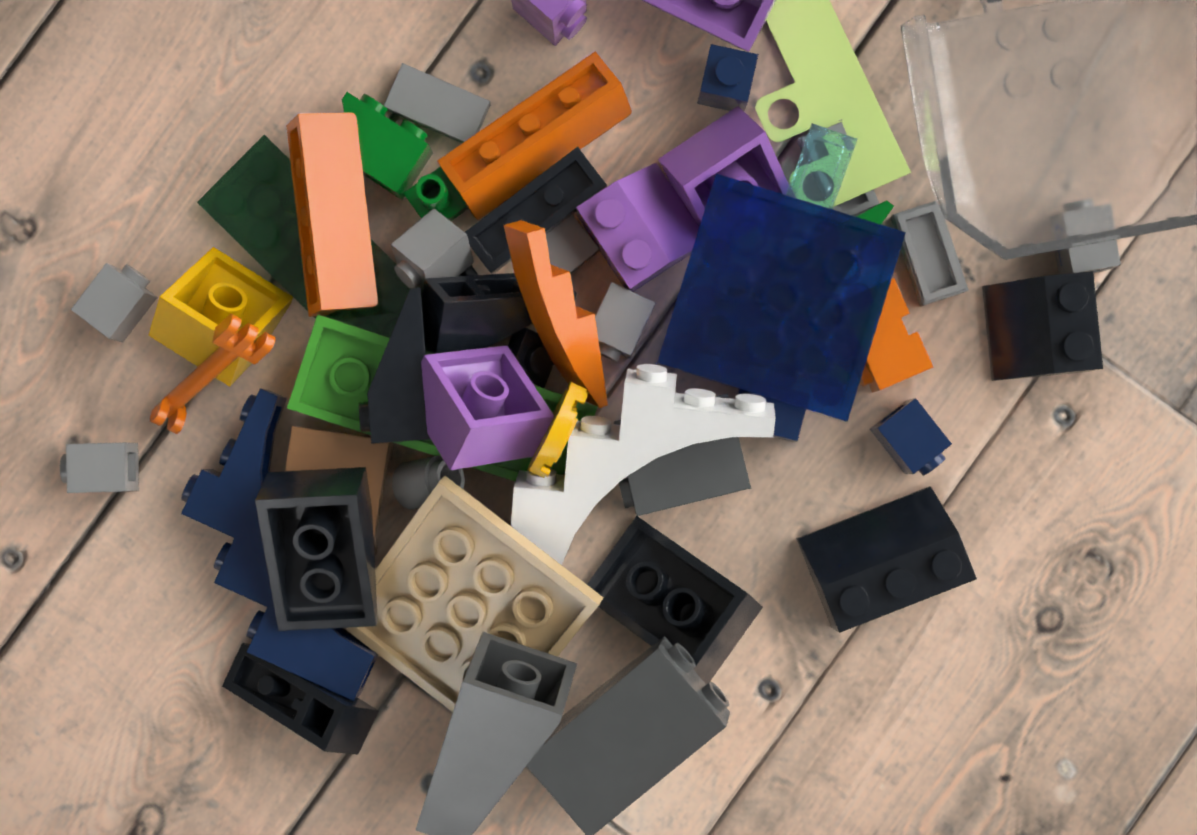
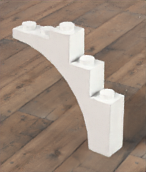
M641 364L637 366V370L627 369L621 424H611L609 419L599 416H586L581 421H577L568 439L565 475H559L550 468L549 476L542 478L529 471L519 470L513 490L511 527L562 565L575 533L595 505L621 480L654 459L692 444L730 437L773 438L776 419L774 403H768L764 397L754 394H738L735 399L715 397V393L712 391L697 388L687 389L685 394L675 393L677 374L667 373L665 367L654 364Z

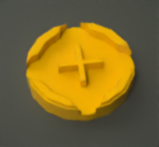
M573 382L568 384L553 412L554 418L535 451L527 471L542 478L549 476L550 467H552L554 462L558 461L578 420L576 419L578 414L576 412V405L578 402L581 404L585 403L588 395L587 389Z

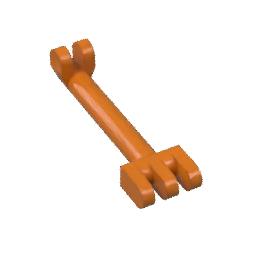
M229 314L215 327L212 343L218 345L219 348L152 409L150 422L161 426L166 418H169L167 430L178 434L185 424L187 415L186 403L238 357L254 365L257 364L272 350L276 337L264 332L256 339L259 328L250 323H247L238 331L241 325V318Z

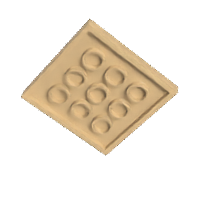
M444 476L375 569L377 626L348 627L344 629L453 712L462 682L483 632L558 657L597 609L604 597L456 483Z

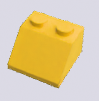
M212 247L159 296L148 336L198 367L219 348L218 345L212 343L215 327L229 314L241 318V325L238 331L247 323H250L259 328L256 339L264 332L272 335L291 305L293 296L220 250ZM238 357L215 378L230 387L252 363Z

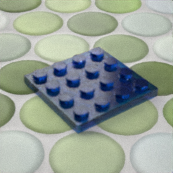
M716 173L657 364L835 420L848 422L906 232Z

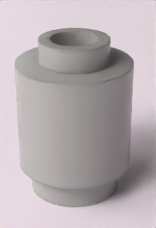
M440 455L404 462L395 469L393 474L392 488L394 495L403 507L410 510L419 509L444 476L463 489L465 483L463 470H450Z

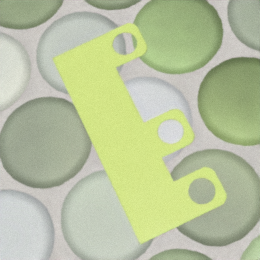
M776 0L766 22L795 83L765 95L757 101L755 109L767 136L774 142H782L811 128L816 127L819 132L842 122L854 149L847 152L838 132L821 138L829 154L828 156L792 172L789 179L790 186L802 211L808 215H817L911 173L830 0ZM780 99L792 101L799 110L798 121L788 129L775 127L768 118L770 106ZM822 172L832 180L833 192L827 200L813 202L805 197L802 183L811 173Z

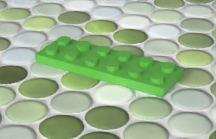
M317 314L287 409L361 432L359 402H368L367 393L390 337ZM425 349L426 355L435 354L433 351ZM534 385L553 413L563 394ZM578 402L576 405V412L578 413L576 419L581 421L583 417L595 416L597 406L588 402L584 404ZM362 432V433L371 435L370 432ZM431 439L393 442L434 456L440 455ZM568 441L558 461L554 462L552 467H550L559 475H565ZM532 457L474 466L472 468L516 482L519 470L527 471Z

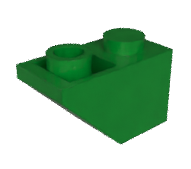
M346 92L342 98L344 113L351 112L356 115L363 176L403 200L405 197L403 193L412 187L433 154L429 144L425 142L428 135L405 119L401 125H398L384 116L388 109L369 95L363 94L359 100Z

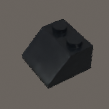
M1093 271L1040 276L982 287L992 381L1083 373L1103 369Z

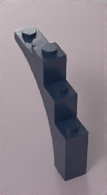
M260 389L258 396L252 394L244 405L240 421L245 422L238 439L232 438L221 455L220 465L224 466L222 473L214 469H202L199 476L194 474L189 479L182 494V501H185L186 504L181 514L234 538L232 544L226 542L216 558L214 569L218 570L219 573L214 583L267 607L265 613L260 610L256 613L248 628L246 637L252 639L247 653L354 702L362 693L379 656L355 636L348 633L344 628L278 630L255 499L267 473L270 472L275 434L287 398L272 391Z

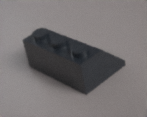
M931 486L796 538L830 626L839 633L977 579L960 534Z

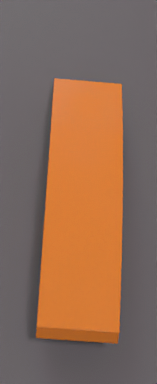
M522 220L504 225L515 277L530 319L552 362L567 384L573 382L587 389V402L599 408L608 406L595 314L575 306L570 271L550 264L545 228Z

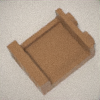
M292 426L285 471L366 467L373 514L374 555H377L376 535L388 460H392L394 443L371 444L370 437Z

